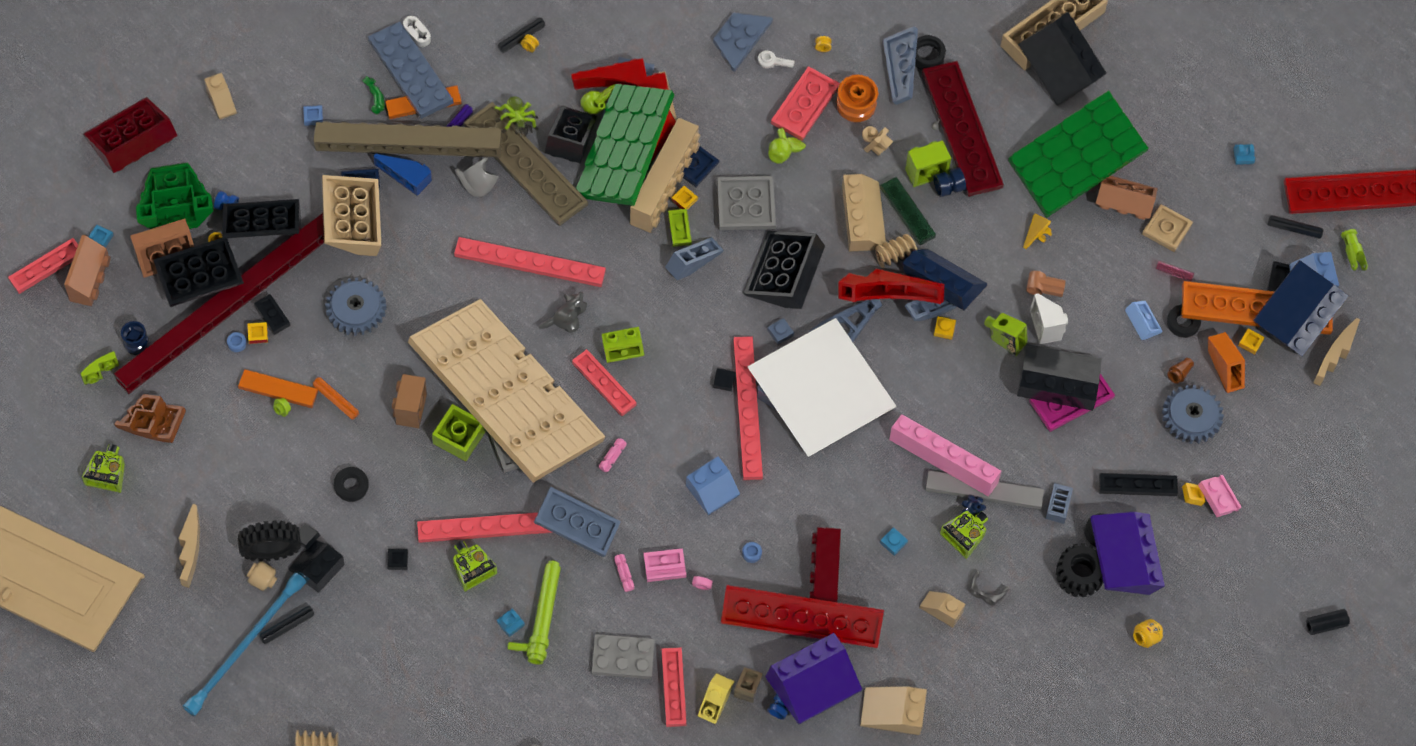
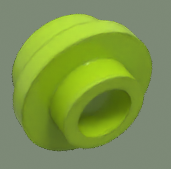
M285 398L274 400V411L283 417L287 416L288 412L291 411L289 402Z

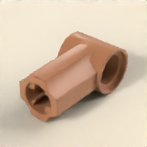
M1031 271L1026 291L1032 295L1044 293L1062 297L1066 280L1047 277L1041 271Z

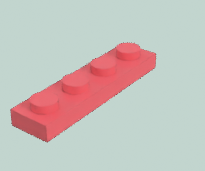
M74 238L68 240L8 277L9 281L16 291L21 294L72 263L78 243Z
M587 349L572 360V364L621 416H624L637 405V402Z
M662 648L666 727L686 726L682 648Z

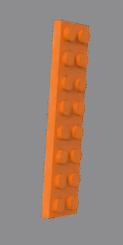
M1184 281L1182 284V318L1260 327L1253 319L1275 291ZM1333 317L1320 334L1331 335L1333 332Z

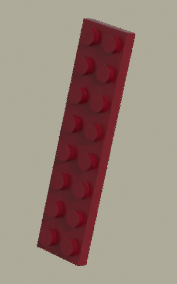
M958 61L923 69V77L957 168L959 167L964 174L967 196L970 197L1003 189L1002 178Z

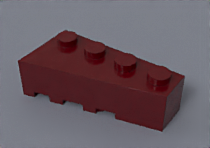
M817 527L816 532L812 533V544H815V552L811 553V564H814V572L810 573V583H813V591L809 592V598L837 602L841 529Z

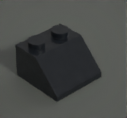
M315 541L288 569L292 573L300 574L307 581L306 584L319 593L345 563L343 555L329 544Z

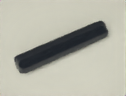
M539 17L498 44L499 50L505 53L524 40L526 34L533 35L544 28V20Z
M1273 215L1268 220V225L1271 227L1319 239L1323 235V228Z
M307 606L259 635L261 641L267 644L313 617V609Z

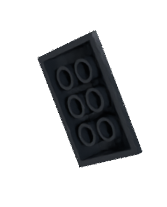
M1069 12L1056 16L1018 44L1056 105L1063 103L1107 74Z
M299 199L223 204L222 239L300 233L301 211Z
M768 231L744 295L784 308L802 309L825 248L817 233Z
M227 238L213 240L153 260L170 307L244 284Z
M1026 344L1017 396L1093 411L1097 399L1102 358Z

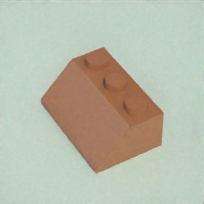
M1109 176L1101 182L1096 204L1103 209L1112 208L1121 214L1130 213L1139 219H1150L1158 188Z
M185 219L130 236L144 278L157 274L154 259L194 247Z
M86 235L81 236L64 285L70 302L92 306L94 300L98 298V287L104 281L105 267L109 266L111 258L108 255L107 248Z

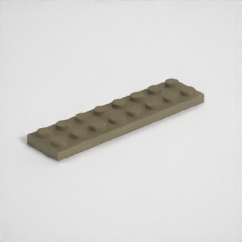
M491 102L465 121L464 127H496L501 129L503 136L501 157L494 158L541 208L561 226L588 205V201L513 123L508 130L505 129L510 119L505 117L501 120L500 117L504 113L495 109L496 105Z

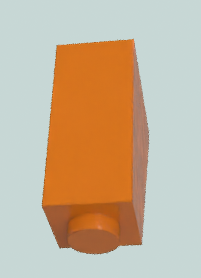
M1224 332L1208 337V352L1225 391L1230 393L1245 388V359L1227 333Z

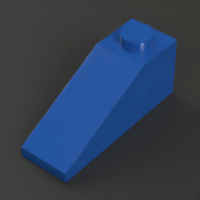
M380 154L373 156L376 167L417 196L432 181L431 170L426 165H421L417 161Z

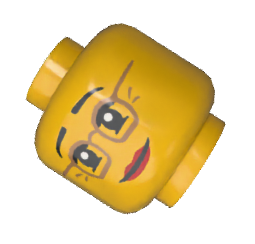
M1147 619L1135 626L1133 638L1139 646L1149 648L1162 640L1163 628L1157 621Z

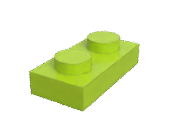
M687 209L668 210L673 247L691 245Z

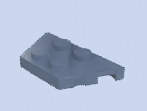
M733 13L714 37L713 43L721 51L723 58L728 61L733 72L737 70L771 25L773 18Z

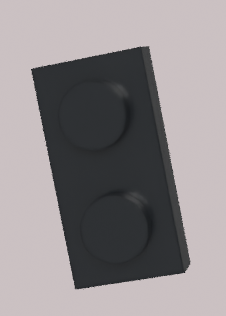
M271 294L254 303L255 308L263 320L267 322L274 335L291 326Z

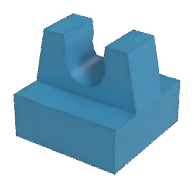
M1253 144L1234 146L1236 165L1254 164L1255 153Z
M513 608L497 619L498 625L509 637L525 626V622Z

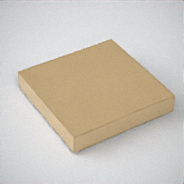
M1160 204L1143 230L1142 235L1175 252L1191 228L1193 221Z

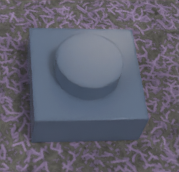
M784 318L770 325L767 329L777 344L794 336L793 330Z

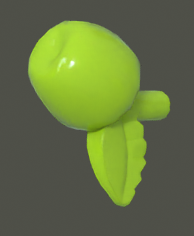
M615 85L606 88L601 93L589 91L584 94L580 101L582 109L588 114L600 113L605 108V101L610 98Z
M780 128L777 130L779 138H775L769 144L768 156L772 162L781 164L791 156L792 152H800L805 149L806 145L797 138H786L784 128Z

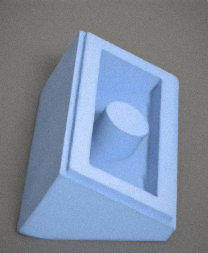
M1146 301L1132 302L1125 309L1141 340H1146L1163 332Z

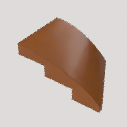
M143 394L136 404L127 410L128 414L120 422L117 420L114 425L116 428L138 436L173 443L186 410L183 406L167 405L161 396Z

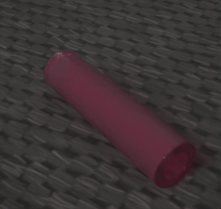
M1158 261L1156 267L1159 271L1188 281H1192L1194 276L1193 272L1162 261Z

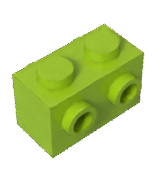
M639 327L601 334L607 363L644 356Z

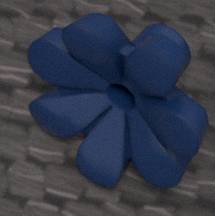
M969 495V501L963 500L962 506L966 507L962 510V513L969 511L975 517L980 511L986 510V506L981 504L983 502L982 497L975 498L974 495Z

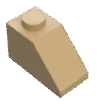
M222 73L205 78L206 90L219 120L237 114Z
M929 591L919 608L953 628L963 614L965 603L950 594Z

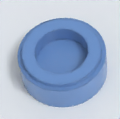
M234 332L227 338V346L233 352H241L247 345L246 338L242 333Z
M755 542L745 544L742 550L744 560L749 563L759 561L762 556L760 545Z

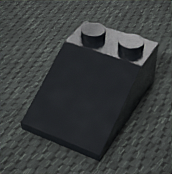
M561 106L548 134L545 153L553 157L567 159L570 162L580 163L597 116Z

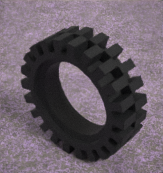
M264 521V524L258 522L255 523V526L249 525L248 528L244 527L238 534L239 554L245 559L250 558L252 561L256 559L258 561H263V559L271 561V559H275L276 561L279 560V557L285 559L287 555L292 556L301 549L299 527L295 524L292 525L291 522L285 524V521H280L279 523L277 521H272V523Z

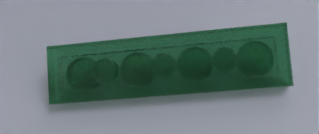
M895 177L881 184L880 189L919 246L934 239L936 233L899 179Z

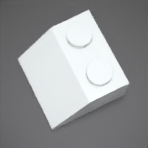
M1034 294L1030 314L1039 344L1062 340L1063 333L1066 331L1065 327L1068 324L1067 314L1063 313L1061 306L1040 294Z

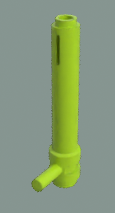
M548 561V564L545 565L533 633L529 638V644L508 643V650L526 651L528 662L532 664H543L547 656L548 634L561 570L557 561Z

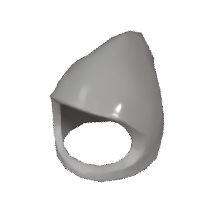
M487 157L464 171H461L459 168L455 170L464 188L474 197L487 195L499 177L491 175L486 171Z

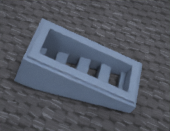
M1054 483L1045 519L1062 524L1065 523L1073 488ZM1057 490L1065 491V492H1068V495H1065V494H1062V493H1058V492H1056V491H1057ZM1055 496L1065 498L1066 501L1056 499ZM1054 502L1059 503V504H1063V505H1065V506L1062 507V506H1059V505H1055ZM1052 508L1061 510L1063 513L1053 511Z

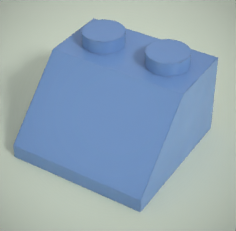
M1331 252L1312 253L1299 259L1339 287ZM1299 260L1289 264L1290 271Z
M719 456L686 476V487L708 515L740 495L730 471Z

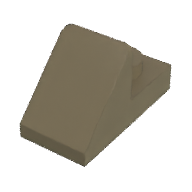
M744 667L735 687L734 697L753 703L763 673Z

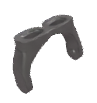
M977 571L969 592L977 598H983L987 604L995 606L997 602L1004 598L1009 588L1006 586L1000 595L984 594L976 584V580L980 576V571Z

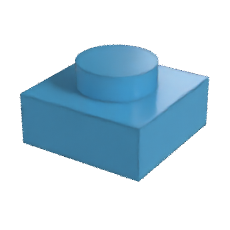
M894 527L880 540V544L894 556L908 542V539Z

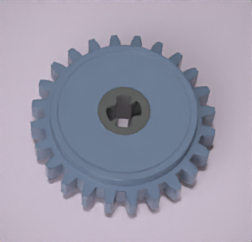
M349 278L348 283L341 281L340 287L335 285V291L330 290L331 297L326 298V314L329 322H333L334 328L339 326V332L346 330L347 335L350 332H353L354 336L357 335V332H361L364 335L366 330L371 332L372 326L378 328L377 322H383L382 317L386 315L384 310H387L386 299L383 297V291H379L378 285L373 287L372 281L367 284L366 279H363L361 282L358 278H355V281H351Z
M1186 385L1184 390L1178 387L1177 392L1173 390L1171 396H1167L1163 405L1162 414L1164 416L1162 420L1167 421L1165 428L1170 427L1169 433H1175L1176 439L1182 437V442H1185L1186 439L1189 440L1190 444H1192L1193 440H1196L1198 444L1201 442V439L1206 442L1209 437L1213 438L1215 433H1218L1219 427L1223 423L1221 421L1224 417V414H1221L1223 407H1218L1221 402L1215 401L1216 395L1211 396L1210 390L1203 391L1202 386L1200 389H1196V385H1193L1189 389V386Z

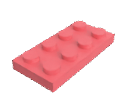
M808 66L772 118L771 124L779 129L784 128L785 132L803 141L838 90L840 83Z

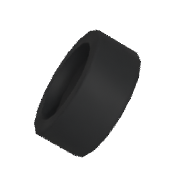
M923 35L917 38L915 67L923 70L944 63L946 48L941 39L932 35ZM923 46H930L939 52V56L934 60H925L918 55V49Z

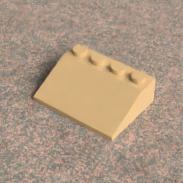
M322 175L324 244L357 255L377 256L381 248L378 179Z

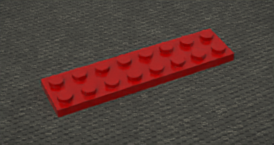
M1416 170L1284 179L1290 214L1416 206Z
M726 585L721 623L816 639H823L834 633L842 643L878 648L884 610Z

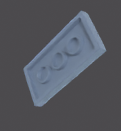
M550 487L533 523L595 554L605 557L621 521Z

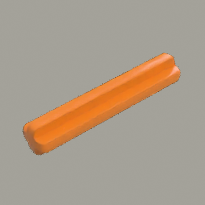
M321 377L314 380L313 386L349 418L355 419L359 415V410Z

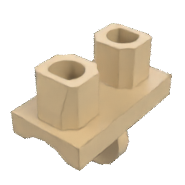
M872 126L866 127L862 131V137L869 144L863 150L867 153L872 150L879 156L893 142L886 135L889 130L885 127L878 133L876 128Z

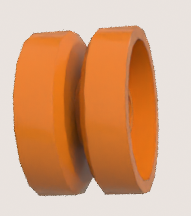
M851 75L840 83L836 100L839 114L851 122L868 120L874 114L877 106L878 88L875 82L864 75Z

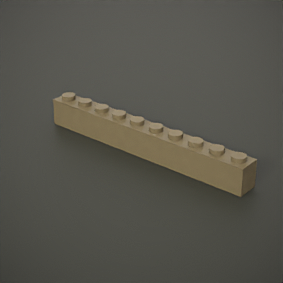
M323 121L316 122L313 142L316 151L501 157L503 136L501 129L496 127H442L440 125L423 126L420 124L410 126L404 124L386 125L384 123L367 124L363 122L352 124L348 122L331 123Z

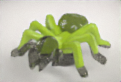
M511 96L506 104H503L501 107H494L495 110L502 111L506 108L509 113L505 112L500 118L495 119V122L502 121L505 117L510 119L502 133H505L512 123L515 125V134L519 132L521 137L523 134L526 137L529 129L531 133H533V128L535 130L539 129L536 126L535 119H538V116L535 115V111L531 110L525 113L526 108L531 107L529 102H526L523 106L521 98ZM532 114V118L525 117Z

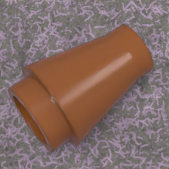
M1185 358L1183 361L1170 367L1167 373L1170 381L1176 384L1183 382L1194 366V362L1190 358Z

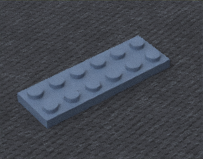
M401 22L368 36V41L421 119L453 104V98Z

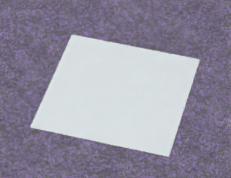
M836 318L748 366V369L808 457L896 407Z

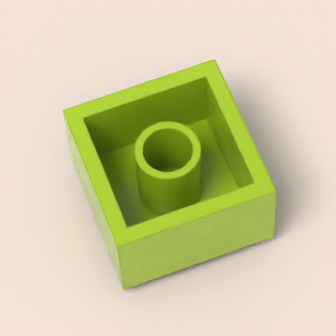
M943 140L939 142L933 141L926 146L914 147L908 151L905 170L913 187L932 182L934 174L941 172L948 174L951 157Z
M452 404L433 432L432 440L434 445L466 462L485 434L486 429L472 414Z

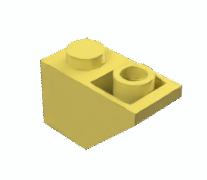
M716 673L709 683L698 717L716 724L735 681Z

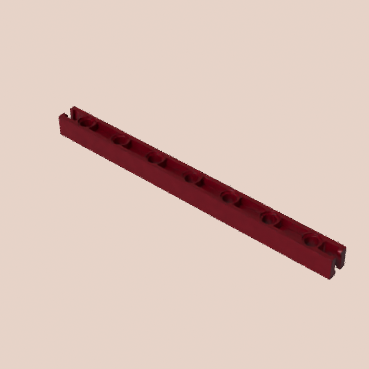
M323 213L303 227L299 234H294L242 274L241 277L244 284L220 291L114 373L117 378L116 382L130 394L323 245Z

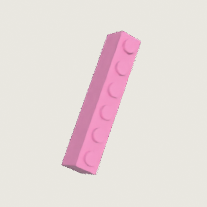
M902 414L892 426L889 440L988 497L997 486L1001 470Z

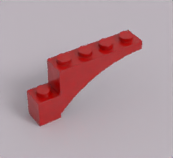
M643 58L571 74L575 90L594 87L608 88L615 84L669 90L665 72L647 76Z
M875 269L866 277L851 273L843 277L839 281L838 299L851 302L871 299H909L941 304L944 302V284Z

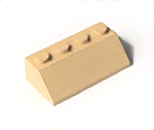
M863 174L843 175L842 192L849 252L875 250L877 245H882L886 242L879 182Z

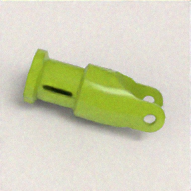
M1356 229L1342 232L1341 238L1344 239L1345 251L1352 270H1357V261L1360 263L1363 271L1367 270L1368 264L1362 245L1358 242Z

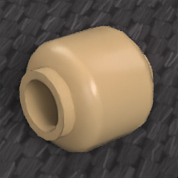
M262 561L257 564L254 562L247 574V577H249L248 582L261 591L266 590L267 587L272 588L277 580L275 577L276 570Z

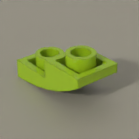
M114 351L96 359L81 372L84 385L98 382L100 379H103L102 371H110L119 366Z

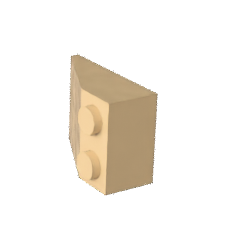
M865 687L860 726L920 735L927 690L913 687Z

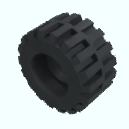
M1076 543L1073 544L1072 548L1069 546L1065 552H1062L1056 568V580L1061 582L1060 587L1062 589H1067L1066 593L1070 594L1072 592L1075 597H1078V594L1086 597L1087 593L1091 596L1102 586L1103 577L1097 549H1093V545L1090 544L1087 547L1086 543H1081L1078 546ZM1077 563L1084 564L1090 568L1092 575L1080 577L1072 571L1071 566Z

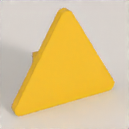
M1035 213L1023 248L1027 249L1037 237L1041 242H1045L1046 236L1043 234L1052 235V230L1048 227L1051 221Z

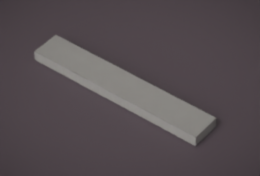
M928 471L926 491L967 498L969 495H974L975 498L982 497L985 501L1039 510L1042 508L1044 489L998 482L988 497L948 473Z

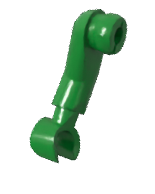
M366 76L362 81L369 86L370 92L374 96V105L371 107V110L378 115L385 107L384 96L378 86L374 85L376 83L375 79Z

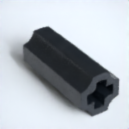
M1345 609L1308 617L1306 620V626L1311 635L1347 627L1350 624V619Z

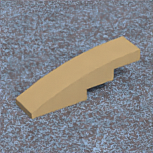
M1356 318L1332 344L1313 382L1314 384L1321 386L1326 371L1334 372L1339 357L1346 359L1360 319Z
M192 504L179 537L180 545L184 547L179 558L181 566L184 567L180 576V582L182 586L188 588L196 569L200 542L199 512L195 504Z

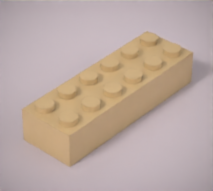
M1051 0L1003 34L1001 47L1025 71L1031 67V64L1018 44L1056 16L1069 12L1079 30H1082L1105 13L1108 0Z
M681 118L677 119L640 189L635 206L630 207V225L651 233L653 227L656 228L658 226L661 212L664 213L666 211L669 197L675 194L677 182L680 183L683 179L684 173L682 171L685 167H689L692 161L690 156L693 153H697L700 143L698 141L700 134H698V125Z

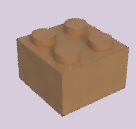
M402 374L401 381L398 380L396 385L397 398H394L392 402V409H394L393 417H396V425L420 428L427 397L426 378Z

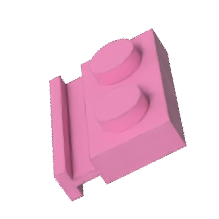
M1223 475L1203 480L1198 484L1216 517L1230 514L1233 511H1239L1241 508L1240 503Z
M683 548L644 553L647 582L686 578Z

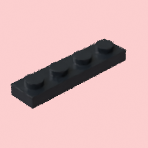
M1100 473L1099 494L1177 496L1178 481L1176 475Z

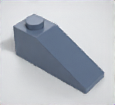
M711 237L674 252L665 268L676 280H680L693 274L720 255L724 250Z

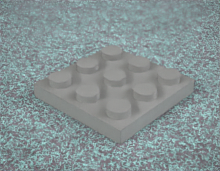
M773 176L717 177L719 230L776 229Z

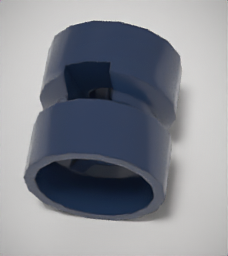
M959 167L948 170V174L941 172L933 175L935 190L940 198L951 195L952 191L958 193L966 190L965 177Z
M130 321L122 327L121 338L128 353L139 355L148 348L149 340L143 324L137 321Z

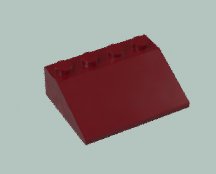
M148 97L83 134L104 164L113 173L123 170L127 165L138 161L141 157L155 151L158 147L169 143L178 136L170 118Z

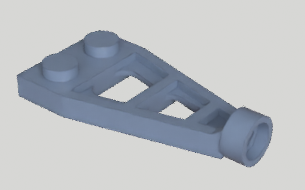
M879 299L865 300L823 320L811 331L836 318L839 323H844L850 329L848 336L854 342L874 313L882 307V303ZM858 312L863 319L855 326L848 317Z

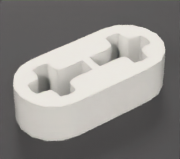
M415 16L406 17L403 21V26L415 44L419 47L428 46L431 42V37L427 28ZM409 23H410L411 25H414V24H415V29H414L412 26H409V27H408V24H409ZM419 34H420L422 37H426V39H422V38L419 39Z

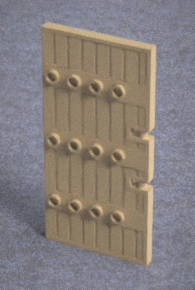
M481 299L409 337L408 343L533 483L604 441L605 435L560 386L556 388L553 386L555 380L531 354L527 356L524 354L525 347Z

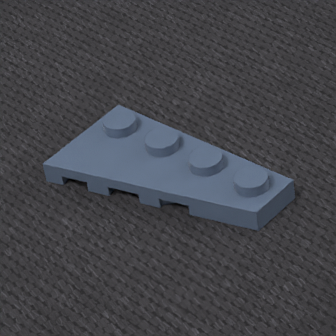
M915 26L883 39L892 100L896 105L913 97L918 29Z

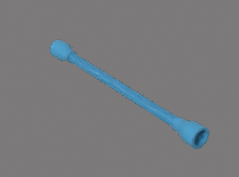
M293 573L288 579L286 587L282 591L283 593L274 602L273 606L269 608L268 612L264 614L265 616L258 621L252 631L243 639L244 641L238 645L239 647L234 650L211 680L207 682L208 684L204 686L203 690H199L196 695L186 701L183 708L192 716L197 715L202 709L204 700L208 697L209 692L234 664L235 660L239 658L240 654L250 645L253 639H255L258 633H260L261 629L265 627L266 623L270 621L269 619L281 608L287 598L301 590L307 583L300 574Z

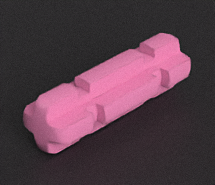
M618 438L615 441L614 447L610 448L604 457V461H601L599 464L600 470L609 472L612 467L611 464L615 463L622 453L621 450H624L627 445L623 439Z
M624 554L616 555L614 561L623 583L624 591L634 590V583L631 579Z

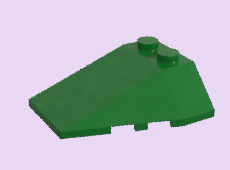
M189 163L151 168L145 182L144 192L140 195L141 200L136 206L137 222L149 229L182 219L186 220L189 229L198 228L213 212L212 196L206 191L203 183L198 180L196 173Z

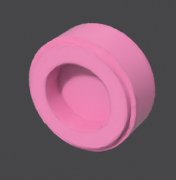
M695 576L693 577L692 585L698 589L710 590L713 581Z

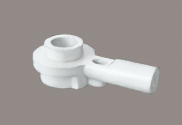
M762 51L758 56V62L763 68H773L775 65L794 67L795 61L777 58L771 51Z

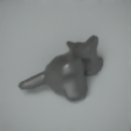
M583 292L575 295L564 294L566 303L556 311L554 317L540 324L539 328L544 329L555 324L569 333L577 331L580 325L577 316L585 312L587 308V303L583 302Z

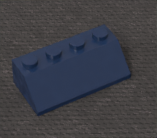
M929 249L914 250L903 262L905 275L944 284V299L963 311L987 286V283Z

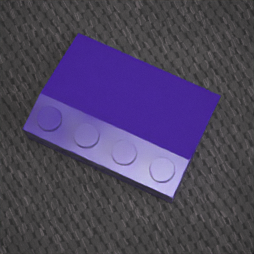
M1126 512L1092 515L1090 517L1105 590L1150 595L1165 587L1150 514Z
M834 633L771 665L765 675V678L798 724L862 691L847 651Z

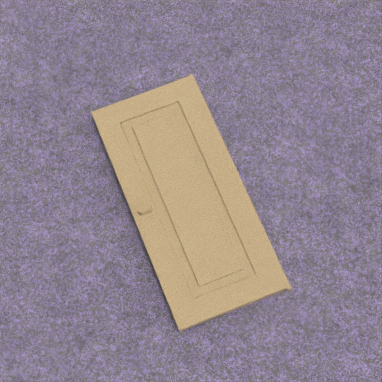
M0 506V607L95 652L141 579L145 578V575Z

